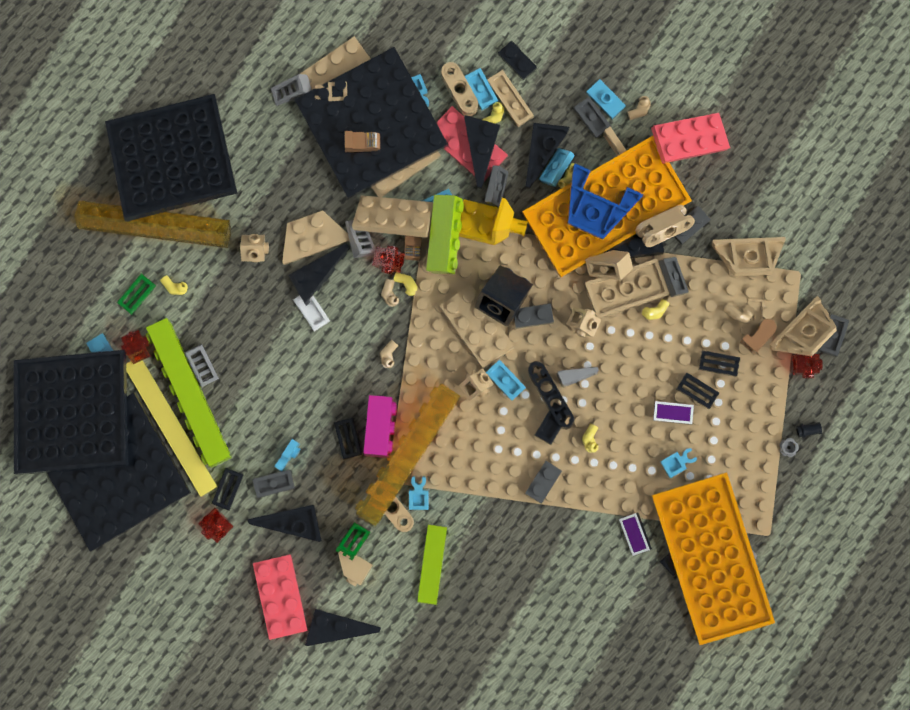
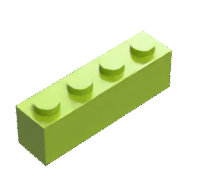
M434 195L426 271L435 274H455V269L458 267L457 250L460 247L459 231L462 228L461 213L464 209L463 199L455 195Z

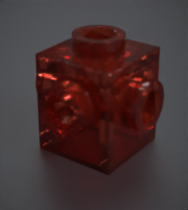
M388 245L387 248L376 247L372 265L386 274L400 273L404 265L405 254L398 251L399 248Z
M139 330L129 332L121 337L123 342L121 349L126 351V356L128 355L133 364L151 357L147 348L150 346L146 335L142 336Z
M795 354L793 356V375H802L804 379H812L814 375L822 371L823 361L820 359V354H814L813 356Z
M215 507L198 523L203 529L201 533L208 540L212 538L216 543L224 538L234 527Z

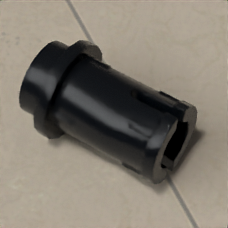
M817 422L806 425L800 423L799 426H796L797 436L804 439L806 436L822 434L821 423Z

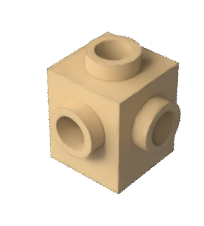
M242 235L240 243L241 261H265V254H269V243L265 242V235Z
M574 307L566 325L574 329V333L580 337L585 338V335L594 337L601 319L596 317V313L590 309L585 308L583 310Z
M481 369L478 372L473 370L465 376L466 379L458 386L468 400L471 401L478 396L480 399L490 392L488 389L494 383L484 369Z

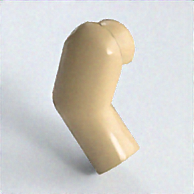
M647 96L640 97L636 109L627 111L629 120L643 117L648 113L651 102Z
M386 279L381 295L386 304L393 307L399 303V298L392 291L395 281Z
M731 304L726 305L724 308L726 314L743 323L750 322V319L753 317L749 310H744L741 313Z
M393 340L380 352L381 364L385 368H392L394 365L392 353L398 345Z

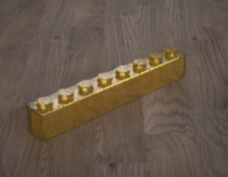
M78 201L74 216L78 229L228 248L231 236L230 220L163 212L125 222L122 206Z
M440 384L438 388L435 386L429 394L431 397L428 404L423 403L418 411L421 413L417 420L414 418L408 426L410 429L407 436L402 435L397 443L400 445L396 452L392 451L387 458V461H389L386 468L382 466L377 473V482L370 484L365 492L368 494L364 501L361 499L355 507V510H357L356 516L374 528L377 527L460 399V395L443 384Z

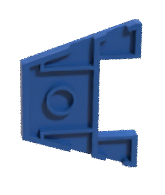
M575 163L572 173L568 224L603 240L642 198L643 194L627 187L620 204L617 205L584 190L583 187L591 170Z

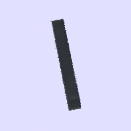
M541 362L531 363L528 367L529 377L559 428L570 429L574 424V416L550 374ZM535 367H536L537 369H540V368H541V370H540V375H541V377H542L543 379H541L540 381H539V376L537 375V373H534V374H533V372H534V369H533V368H535ZM549 383L552 389L549 392H544L541 390V385ZM553 399H558L561 401V406L553 408L550 402ZM564 408L565 410L563 411V415L565 416V418H570L568 424H566L565 422L561 423L562 416L559 412H561Z

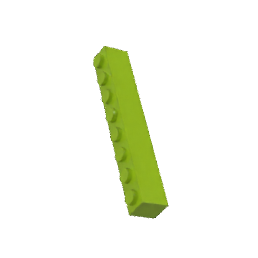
M165 318L146 327L148 331L146 337L149 343H153L156 348L153 351L157 361L161 360L164 366L161 368L165 378L169 377L171 382L169 388L173 396L177 395L179 402H177L178 408L187 417L185 420L189 431L193 430L195 437H192L196 447H200L203 452L200 456L204 465L208 464L212 468L231 459L232 456L170 320Z

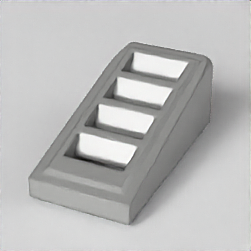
M298 74L271 88L276 106L292 101L312 90L306 74ZM280 89L282 90L284 98H282Z
M353 220L346 221L353 257H368L375 254V247L369 232L353 230Z
M202 344L184 352L201 387L219 379ZM201 351L202 355L191 358V355ZM205 359V362L195 366L194 362ZM208 365V369L200 373L198 372V369ZM209 372L212 373V378L208 377L202 380L201 376Z
M598 367L561 370L557 372V377L564 388L596 375L599 370Z

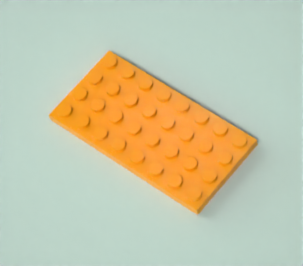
M654 136L649 137L589 173L583 189L617 205L620 204L627 187L643 194L642 198L603 240L568 224L571 183L522 211L560 278L584 265L587 258L602 254L635 235L637 226L643 221L678 205L684 206L692 201L669 162L662 164Z
M727 472L652 495L699 645L774 624L775 620Z

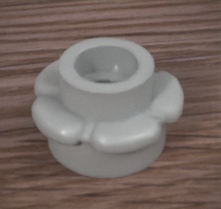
M792 438L782 440L779 445L781 454L788 457L796 455V451L799 449L798 444Z

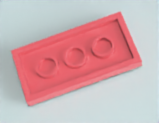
M451 106L437 121V125L448 143V146L443 149L475 177L464 116ZM496 144L484 182L490 176L493 165L499 166L508 157Z
M719 113L654 125L651 128L662 164L730 149Z
M291 554L253 563L269 640L308 631Z

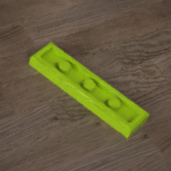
M428 525L417 602L437 605L447 527Z

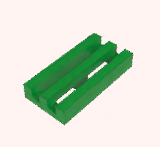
M140 274L117 303L132 315L156 285L143 274ZM143 279L145 282L125 305L123 303ZM149 284L150 286L148 287V289L143 293V295L137 300V302H136V303L132 306V308L130 309L129 306L134 302V300L139 296V294H140V293L144 290V288Z
M354 522L338 545L336 552H343V556L346 557L348 555L350 556L349 559L353 561L371 532ZM357 529L358 532L356 533L350 544L347 546V548L344 547L345 543L347 542L353 531ZM361 533H364V536L352 552L351 548L353 547Z

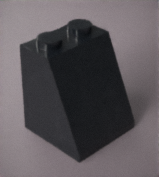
M500 265L482 289L474 308L508 327L528 296L533 284L528 279L513 273L511 269Z

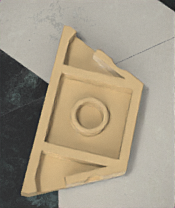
M324 211L289 222L286 229L283 265L350 242L348 233Z
M785 237L713 240L712 247L734 276L772 275L786 239Z
M818 296L770 343L771 350L813 356L837 331L835 323L830 319L828 311L824 309Z

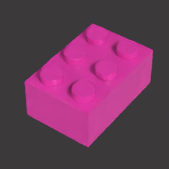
M369 395L364 444L365 456L389 458V454H393L394 443L390 441V437L395 433V422L392 421V416H396L397 404L392 397Z

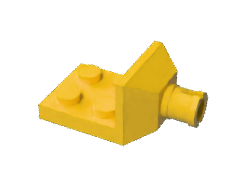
M505 198L501 199L499 208L464 199V209L461 213L462 228L459 231V237L496 245L508 238L509 233L525 235L528 221L513 218L514 211Z

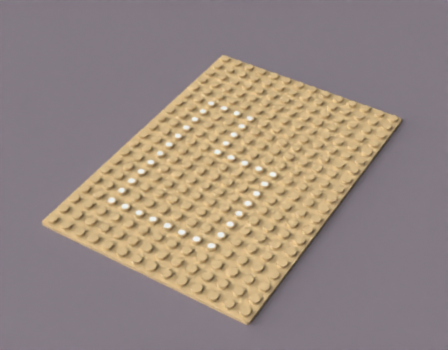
M430 224L427 238L422 237L416 278L417 291L413 299L393 437V454L390 457L387 478L389 483L413 486L411 484L412 476H415L416 483H422V477L425 476L426 484L423 488L540 504L525 493L545 461L562 470L542 502L543 505L621 516L639 513L642 519L660 521L652 495L727 472L746 533L763 536L770 535L781 449L779 445L782 441L792 353L771 350L770 343L796 318L801 278L799 271L774 268L772 275L734 276L726 264L720 260L669 253L632 258V266H636L654 259H658L659 262L666 258L676 257L689 292L676 297L669 295L601 318L594 337L585 335V338L576 335L574 333L575 330L566 324L574 307L583 310L587 308L594 311L585 282L597 279L598 277L589 276L586 263L560 278L535 235L525 234L522 236L516 233H509L508 238L496 245L459 237L460 247L457 250L458 267L455 269V274H435L426 271ZM501 265L511 269L516 275L528 279L533 284L520 308L551 304L554 323L519 329L515 327L514 318L508 327L499 323L515 346V348L499 359L520 380L526 389L511 401L494 383L488 389L490 392L481 399L478 396L469 401L458 385L466 379L465 376L473 370L478 372L482 367L448 320L440 305L469 285H472L478 295H480L486 283ZM748 298L766 299V308L762 311L763 318L773 320L777 328L769 340L753 355L740 341L747 334L752 337L750 334L757 331L761 321L762 302L751 301V304L747 306ZM661 299L670 303L659 319L648 320L642 315V310L645 307H657ZM731 304L741 313L744 310H749L753 314L749 324L735 320L724 312L726 305ZM702 350L740 357L737 377L698 370ZM705 356V359L735 363V361ZM499 359L484 368V371L487 372ZM533 362H541L545 366L574 416L573 426L567 430L561 429L552 445L534 436L549 410L529 377L528 367ZM704 363L703 365L706 367H712L727 371H733L734 369L708 363ZM598 367L599 371L596 375L564 388L557 377V372L561 370ZM533 368V374L537 373V375L539 376V381L543 379L540 375L541 368ZM686 373L719 392L709 410L676 390ZM689 379L686 380L687 382H689V383L692 384L693 386L697 387L698 389L702 390L703 392H705L706 394L710 395L711 397L713 396V394H711L710 392L706 391L705 389H703L702 387L698 386L697 384L693 383V382L690 381ZM549 383L541 385V390L544 392H549L552 389ZM682 386V388H684L685 390L694 394L706 403H709L708 399L704 398L703 396L696 393L687 386ZM553 399L550 402L551 407L554 402L561 406V401L558 399ZM655 401L694 405L692 425L653 421ZM569 417L565 421L566 424L569 423ZM590 423L598 427L594 435L595 442L598 444V450L594 453L588 452L582 442V437ZM691 448L692 451L687 453V458L693 459L696 457L697 460L690 464L685 463L687 469L669 479L660 461L676 452L681 457L686 449Z

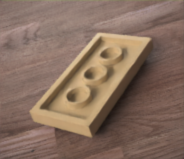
M361 195L352 227L353 230L427 238L432 220L433 202Z
M658 259L633 266V269L622 280L597 278L585 282L593 310L599 319L670 295Z
M469 285L441 304L440 308L482 369L511 351L515 346L496 320L474 308L479 295L473 286Z

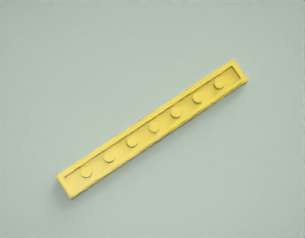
M141 356L126 364L128 375L200 497L217 488L218 486Z

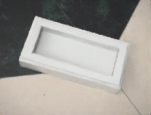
M300 295L293 299L314 332L330 322L314 296L310 298V303L307 306Z

